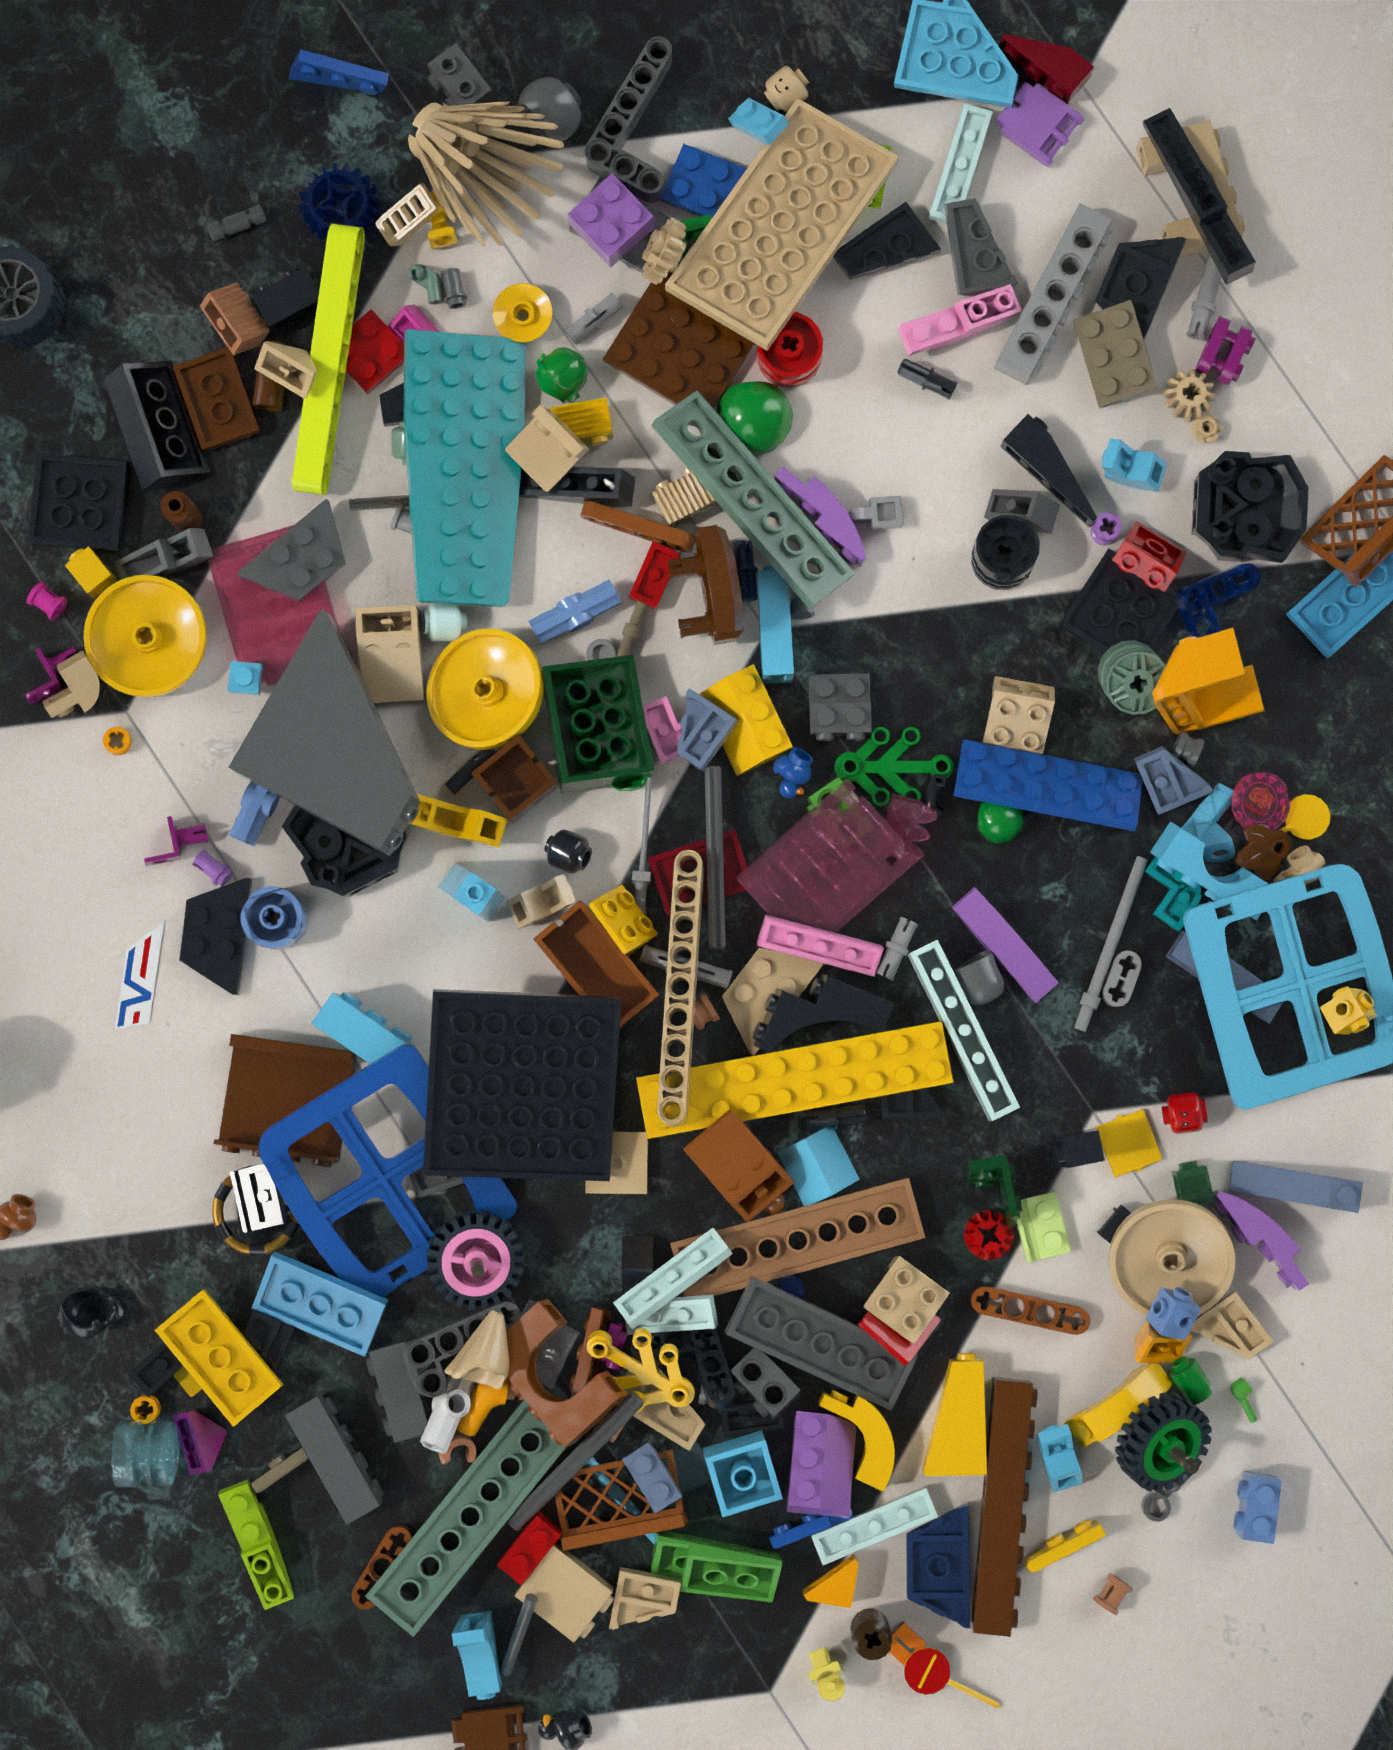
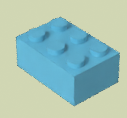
M344 991L342 994L332 992L311 1023L369 1064L400 1045L411 1044L415 1046L410 1042L413 1038L411 1035L399 1027L390 1029L385 1025L388 1021L385 1017L374 1010L368 1009L367 1012L360 1008L362 1002Z

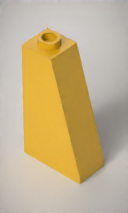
M957 1353L956 1359L949 1360L922 1464L924 1476L987 1475L984 1361L981 1358H976V1353Z

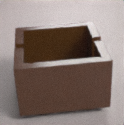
M517 735L471 773L491 798L494 797L492 800L512 824L559 787L558 782L541 761L537 762V756L520 735Z

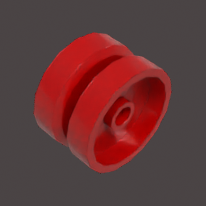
M799 312L793 313L768 351L757 345V363L761 373L769 382L780 387L794 388L806 384L816 375L821 365L823 337L820 329L810 317Z

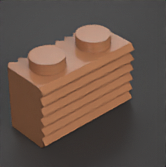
M239 283L209 292L200 305L234 356L251 348L258 347L270 332L265 319L256 312V308L253 307L248 294L242 288H239Z

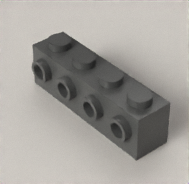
M321 1393L290 1411L285 1417L343 1520L348 1525L380 1506L383 1502L381 1496L384 1493L375 1478L371 1480L365 1469L368 1468V1464L362 1453L354 1451L350 1443L353 1441L350 1431L345 1424L340 1426L336 1419L337 1409L333 1401L329 1397L325 1398Z

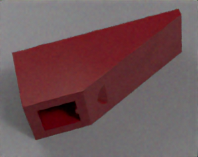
M1004 34L1001 38L999 48L1007 60L1011 63L1016 62L1024 69L1025 74L1032 81L1042 83L1049 92L1063 100L1066 104L1074 98L1091 78L1094 66L1072 48Z

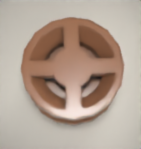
M705 993L701 994L695 1002L694 1024L699 1031L704 1029L705 1024L709 1021L715 1022L720 1019Z

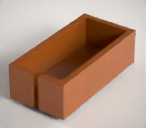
M579 900L559 917L565 923L562 927H559L554 921L533 938L579 995L621 997L620 1029L660 997L629 957L622 953L609 933L582 900Z

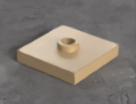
M613 1132L610 1181H586L585 1193L647 1194L648 1139L646 1132Z

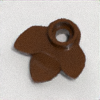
M1252 824L1243 829L1248 843L1238 852L1234 862L1245 869L1254 870V875L1266 881L1279 870L1281 859L1285 858L1292 848V840L1282 830L1272 831L1265 824ZM1281 842L1280 847L1274 850L1275 844Z

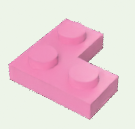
M665 696L643 705L646 727L661 765L680 758L676 751L678 739L682 733L681 723H677L668 697Z

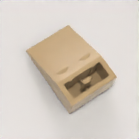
M400 605L355 608L360 674L374 704L424 701L421 612L418 606Z

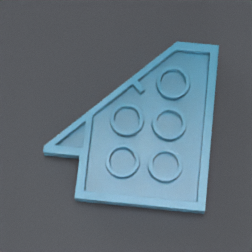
M913 0L895 76L894 88L1012 108L1018 83V74L968 1L943 0V3L928 0Z

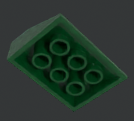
M634 655L543 666L544 700L560 793L589 790L654 773Z

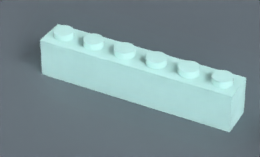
M938 940L909 953V960L939 1021H942L943 1029L988 1120H996L1020 1108Z

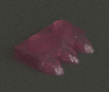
M893 794L875 846V852L905 861H914L924 857L921 849L911 842H922L929 839L931 836L928 831L918 825V823H930L936 820L937 816L930 808L924 806L922 801Z

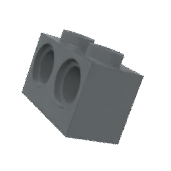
M753 1348L730 1371V1375L733 1377L734 1388L741 1395L747 1392L755 1400L752 1406L764 1418L769 1415L775 1420L801 1392L763 1351ZM749 1366H756L760 1369L761 1376L756 1381H748L743 1376L744 1370ZM769 1389H779L783 1394L782 1401L777 1404L769 1403L765 1398V1394Z

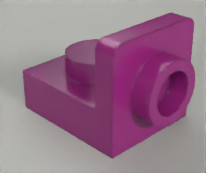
M611 1321L608 1333L612 1337V1346L622 1351L627 1336L626 1332H622L624 1324ZM606 1357L600 1359L606 1361L605 1366L619 1371L624 1370L623 1367Z

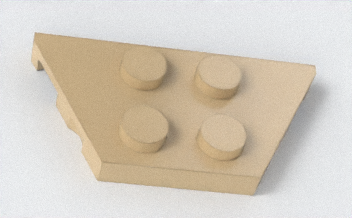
M758 948L722 996L752 1056L759 1050L758 1047L754 1046L753 1032L759 1021L763 1023L767 1013L764 1010V1006L770 993L774 994L778 988L799 997L824 963L774 950Z

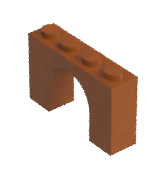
M549 1299L538 1301L506 1331L509 1352V1372L507 1378L510 1380L509 1386L518 1396H523L530 1405L529 1410L536 1419L542 1420L549 1428L548 1433L553 1441L565 1448L575 1444L628 1394L609 1371L597 1374L572 1398L556 1397L542 1386L536 1370L538 1354L541 1348L568 1323Z

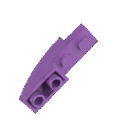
M782 467L775 475V481L790 498L793 497L801 503L799 507L805 514L811 518L815 515L818 517L814 526L829 544L832 543L840 550L839 555L851 565L857 563L861 567L866 558L863 544L854 523L839 500L815 476L805 485L787 469Z
M1218 1190L1211 1193L1216 1200L1212 1203L1216 1211L1222 1218L1227 1216L1233 1224L1230 1230L1239 1243L1245 1242L1250 1246L1260 1242L1262 1244L1258 1247L1260 1252L1269 1263L1273 1260L1280 1271L1276 1274L1286 1288L1291 1286L1293 1289L1300 1291L1309 1285V1282L1292 1260L1293 1256L1301 1252L1300 1248L1274 1220L1252 1204L1236 1196Z

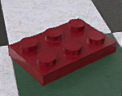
M735 829L723 833L725 898L753 889L754 885ZM706 839L648 858L667 917L671 916L675 858L684 850H693L702 859L704 865L702 905L708 903ZM687 860L682 864L681 870L691 873L695 871L698 863L694 860ZM685 890L680 894L679 900L682 903H690L694 900L696 894L691 890Z

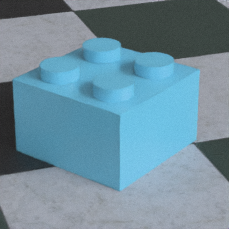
M762 1430L703 1448L722 1517L783 1499Z

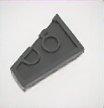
M976 198L945 203L944 210L957 295L996 289L1009 284L1011 286L1017 285L1018 283L1005 262L1006 258L1002 250L999 249Z

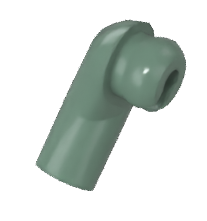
M423 264L411 266L409 277L427 289L428 303L431 305L443 303L439 274Z

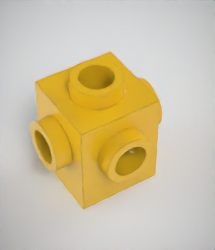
M1341 988L1333 993L1332 1000L1320 1007L1334 1034L1348 1035L1352 1032L1358 1033L1369 1027V1021L1377 1016L1373 1009V999L1363 989Z

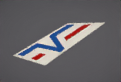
M165 920L126 950L115 1030L145 1025L150 1022Z

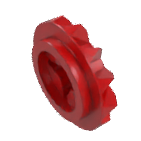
M992 1210L981 1211L973 1215L967 1222L964 1230V1240L967 1248L976 1257L984 1260L1001 1258L1010 1250L1014 1239L1013 1229H1008L1006 1217ZM997 1224L994 1235L998 1237L997 1239L1000 1243L988 1241L987 1244L981 1247L984 1236L978 1230V1227L990 1230L991 1227Z

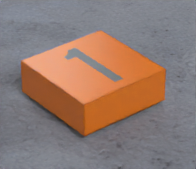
M902 1621L892 1633V1644L889 1652L905 1666L906 1660L911 1653L924 1648L927 1643Z

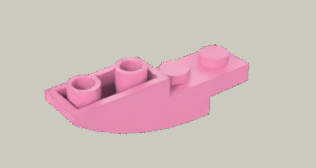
M1011 284L959 301L955 306L900 324L897 329L908 355L911 356L928 349L934 351L971 337L1020 314L1022 309Z

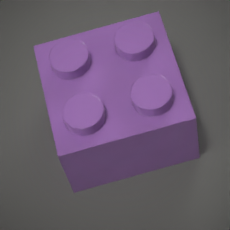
M613 173L568 213L570 226L610 268L655 228L654 216Z

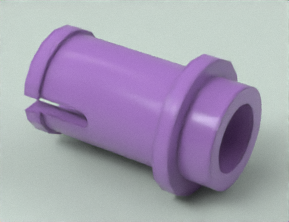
M202 850L195 857L192 864L210 877L214 885L219 884L221 887L226 885L233 875L228 864H221L205 850Z

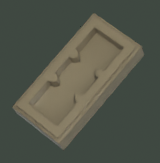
M303 1447L287 1458L284 1454H281L268 1463L270 1470L251 1483L255 1492L260 1493L309 1459Z

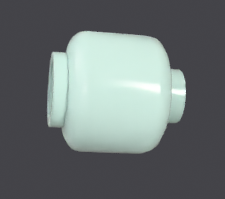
M430 603L427 610L422 611V632L427 634L431 641H454L460 637L461 631H466L467 629L466 613L461 612L458 605Z

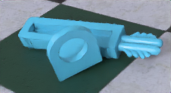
M1221 783L1214 786L1213 792L1209 793L1184 826L1181 827L1205 843L1204 857L1212 863L1228 861L1235 855V847L1231 836L1216 823L1227 808L1231 806L1232 799L1236 798L1234 790ZM1216 850L1228 851L1224 855H1212V853Z

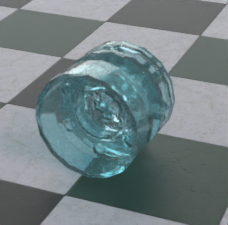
M119 1421L117 1423L112 1443V1475L117 1488H138L142 1483L144 1473L150 1488H156L159 1482L163 1488H171L173 1486L180 1454L177 1428L174 1421H164L162 1426H160L158 1421H152L147 1435L141 1421Z

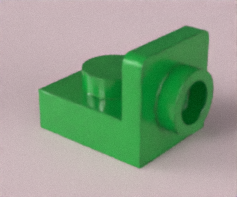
M711 214L680 221L686 226L684 231L686 235L682 242L686 243V241L691 240L695 243L712 219ZM687 243L685 251L682 254V259H684V257L688 253Z

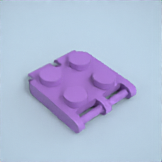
M1025 82L1014 96L1013 103L1018 108L1013 105L1012 108L1006 107L996 119V123L1002 127L1001 135L1044 166L1050 167L1053 163V156L1061 146H1065L1068 143L1069 135L1077 125H1081L1084 122L1085 118L1037 83L1032 87ZM1070 120H1072V123L1062 134L1061 132L1066 128V125L1070 122ZM1054 141H1056V144L1053 146V148L1050 150V152L1046 155L1048 149L1051 147V145L1054 143Z

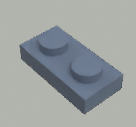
M648 1442L622 1459L655 1514L683 1496L651 1442Z

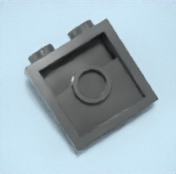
M870 673L809 674L810 736H816V741H834L835 736H847L849 741L865 740V735H871Z

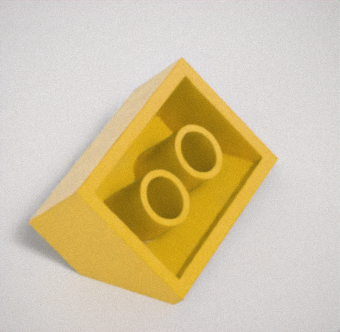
M754 664L723 678L699 693V695L738 721L722 744L736 776H740L770 762L783 753H789L793 748Z

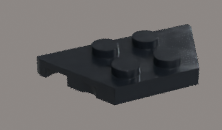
M1176 237L1119 243L1095 302L1103 310L1132 300L1145 341L1187 238Z
M251 878L238 880L186 900L179 961L232 995H239L246 938L241 925V912L251 895Z

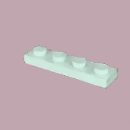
M964 103L928 219L947 224L944 204L966 200L993 111Z
M712 1228L613 1303L629 1326L634 1329L733 1253L715 1229Z
M924 1486L857 1514L851 1519L812 1534L811 1537L821 1562L825 1565L938 1518V1515Z

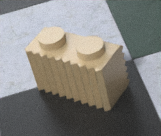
M688 468L682 472L683 476L674 482L670 478L656 485V491L652 493L659 511L670 527H676L718 504Z

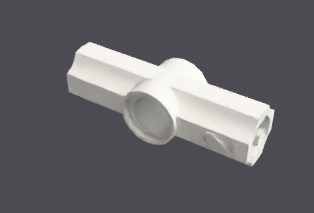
M451 1375L447 1376L446 1389L441 1395L434 1397L432 1400L433 1412L420 1440L424 1447L441 1454L447 1452L461 1417L465 1416L470 1410L471 1402L469 1397L476 1382L464 1378L454 1379ZM450 1398H452L454 1403L452 1411L450 1410L448 1404Z

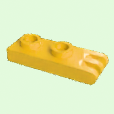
M1086 1519L1073 1527L1075 1531L1065 1536L1059 1533L1046 1540L1047 1545L1025 1556V1565L1029 1571L1037 1572L1105 1537L1106 1534L1101 1524L1097 1520L1091 1522L1090 1519Z

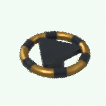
M249 1165V1166L240 1168V1169H238V1170L245 1169V1168H249V1167H253V1166H257V1165ZM228 1175L221 1182L214 1195L212 1218L216 1231L229 1247L250 1256L266 1255L281 1249L294 1237L300 1224L286 1204V1212H290L289 1222L286 1223L282 1233L277 1238L267 1243L244 1242L245 1239L261 1229L243 1233L237 1207L238 1238L235 1237L224 1220L223 1214L224 1202L233 1187L231 1175Z

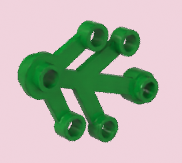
M884 727L875 728L871 738L856 753L846 752L837 758L835 762L837 777L847 783L856 782L871 796L873 804L878 807L887 805L890 800V793L885 788H878L866 774H879L902 797V801L906 806L913 807L919 803L921 794L916 788H910L897 774L930 773L931 776L940 774L947 779L954 769L952 760L946 755H937L931 761H896L910 746L916 745L920 740V732L915 727H907L903 731L901 738L878 761L865 760L878 746H884L889 741V731ZM881 731L885 733L886 740L878 742L874 736L876 732ZM909 731L916 734V740L913 742H909L905 738V734ZM846 762H853L856 766L855 771L847 772L844 764ZM937 762H945L947 770L939 772L936 769ZM877 792L885 793L886 801L883 803L877 802L875 794ZM914 792L917 800L913 803L908 802L905 797L906 793Z

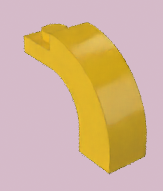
M416 793L420 800L419 811L415 820L408 824L452 838L490 847H500L508 818L483 810L453 805Z
M1145 1363L1132 1370L1119 1386L1102 1399L1068 1417L1064 1424H1068L1071 1434L1081 1448L1097 1440L1101 1442L1121 1430L1123 1423L1130 1424L1132 1420L1128 1416L1132 1411L1138 1415L1141 1411L1137 1406L1142 1402L1150 1406L1148 1398L1155 1396L1159 1400L1160 1393H1166L1173 1385V1382L1159 1363Z
M833 1389L831 1394L823 1391L819 1400V1406L852 1421L863 1433L864 1451L854 1473L855 1479L884 1492L892 1474L895 1449L891 1431L883 1415L874 1404L858 1395L855 1396L852 1404L848 1403L849 1397Z

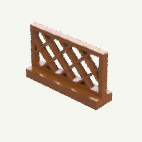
M1383 455L1300 538L1301 544L1346 575L1347 581L1355 587H1358L1393 551V516L1380 519L1378 516V508L1393 506V498L1378 500L1377 489L1393 487V480L1377 482V475L1385 467L1393 471V460L1386 455ZM1373 490L1374 501L1356 503V496L1361 491ZM1374 508V519L1357 521L1356 510ZM1352 511V522L1335 524V517L1340 512ZM1375 527V534L1370 539L1357 540V529ZM1353 529V541L1336 543L1335 531ZM1331 532V543L1318 545L1312 541L1319 533ZM1354 549V555L1345 564L1336 558V550Z
M673 1450L658 1452L657 1454L661 1459H667L669 1473L680 1490ZM623 1460L581 1468L572 1477L581 1484L574 1497L571 1499L562 1492V1489L555 1495L562 1531V1549L565 1551L685 1527L689 1524L687 1511L684 1510L682 1497L675 1501V1508L662 1509L656 1514L654 1512L647 1513L651 1506L645 1496L636 1490L638 1487L637 1483L635 1482L632 1487L618 1477L624 1466H626ZM618 1468L615 1474L608 1471V1469ZM601 1471L611 1478L602 1493L588 1484L594 1472ZM588 1474L585 1480L578 1477V1475ZM615 1481L629 1490L621 1505L606 1496ZM584 1488H587L599 1497L591 1511H588L576 1502ZM632 1494L647 1503V1506L640 1515L634 1516L624 1509ZM564 1500L569 1503L566 1509L564 1505ZM602 1500L617 1509L610 1521L604 1522L594 1515ZM572 1506L587 1515L580 1527L569 1529L567 1514ZM620 1513H623L627 1516L625 1518L617 1519ZM590 1519H593L595 1522H597L595 1524L587 1525Z

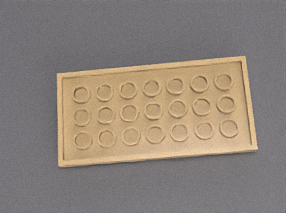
M800 99L795 100L785 115L789 125L769 146L764 144L665 284L667 292L767 351L899 162L898 155Z

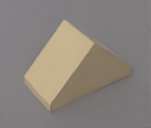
M268 341L263 343L254 368L304 399L308 398L317 374V369L307 350Z

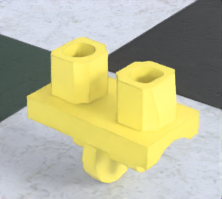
M827 1647L808 1653L814 1670L808 1673L811 1682L815 1686L818 1685L820 1696L830 1702L841 1699L845 1693V1683L841 1678L845 1674L841 1664L838 1661L833 1662Z

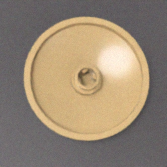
M1176 1199L1160 1200L1136 1209L1122 1221L1114 1233L1110 1244L1109 1268L1118 1293L1131 1307L1142 1314L1148 1315L1161 1287L1173 1290L1179 1287L1187 1290L1192 1294V1299L1201 1308L1199 1314H1202L1213 1307L1227 1292L1234 1276L1235 1252L1227 1229L1212 1212L1189 1201Z

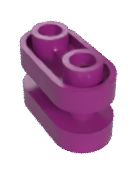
M1219 316L1202 351L1195 372L1207 375L1210 368L1220 372L1217 381L1229 385L1231 380L1237 382L1244 367V365L1239 364L1243 354L1249 355L1256 338L1251 336L1253 330L1242 325L1237 333L1228 330L1231 320ZM1222 341L1231 344L1225 360L1216 357Z

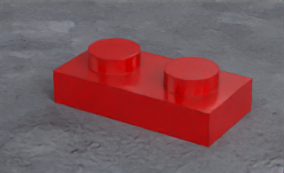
M652 541L631 589L629 598L645 603L648 607L657 610L670 581V569L668 568L667 560L679 559L681 553Z

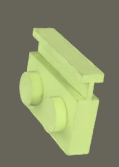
M1053 1191L1022 1199V1212H1020V1218L1017 1219L1016 1224L1026 1262L1030 1263L1071 1252L1056 1192Z

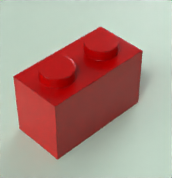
M539 1511L503 1554L497 1566L522 1585L562 1534L561 1528Z

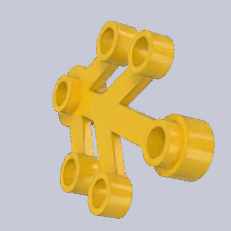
M640 1328L633 1334L632 1343L639 1350L642 1363L612 1346V1337L606 1331L596 1330L589 1335L587 1351L592 1357L598 1359L606 1357L633 1373L614 1377L623 1389L648 1384L659 1388V1390L646 1393L633 1391L644 1402L643 1406L636 1413L643 1411L645 1405L667 1401L674 1407H685L693 1401L695 1389L687 1378L681 1376L678 1364V1349L675 1345L665 1344L660 1349L659 1359L662 1364L667 1366L669 1376L667 1378L658 1373L651 1347L652 1335L649 1330ZM644 1336L648 1340L646 1342H639L637 1337ZM600 1344L604 1347V1349L598 1350L595 1349L594 1346ZM672 1352L674 1356L667 1358L664 1356V1353ZM682 1391L684 1395L677 1396L674 1392Z

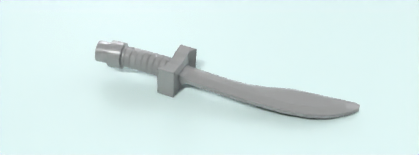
M647 777L645 788L639 871L633 870L632 881L635 884L634 900L645 916L647 914L645 910L647 885H651V872L645 871L651 802V778Z

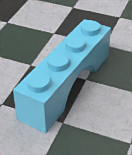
M1171 821L1150 851V853L1159 858L1156 862L1158 866L1171 874L1174 869L1178 870L1183 874L1180 878L1182 881L1195 889L1200 884L1207 889L1204 894L1214 901L1268 884L1243 867L1227 876L1218 877L1210 875L1203 861L1205 843ZM1260 913V914L1253 915V916H1250V917H1252V918H1254L1255 920H1257V919L1259 918V916L1261 915V913Z

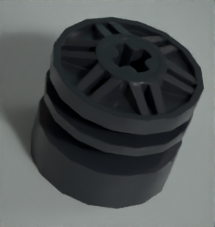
M1000 515L990 519L981 527L971 553V566L975 576L984 585L994 590H1010L1019 587L1029 578L1039 555L1040 540L1036 530L1027 520L1016 515ZM999 553H1001L1003 556H1005V555L1008 554V555H1009L1008 561H1006L1005 558H1001V559L999 560V559H998Z

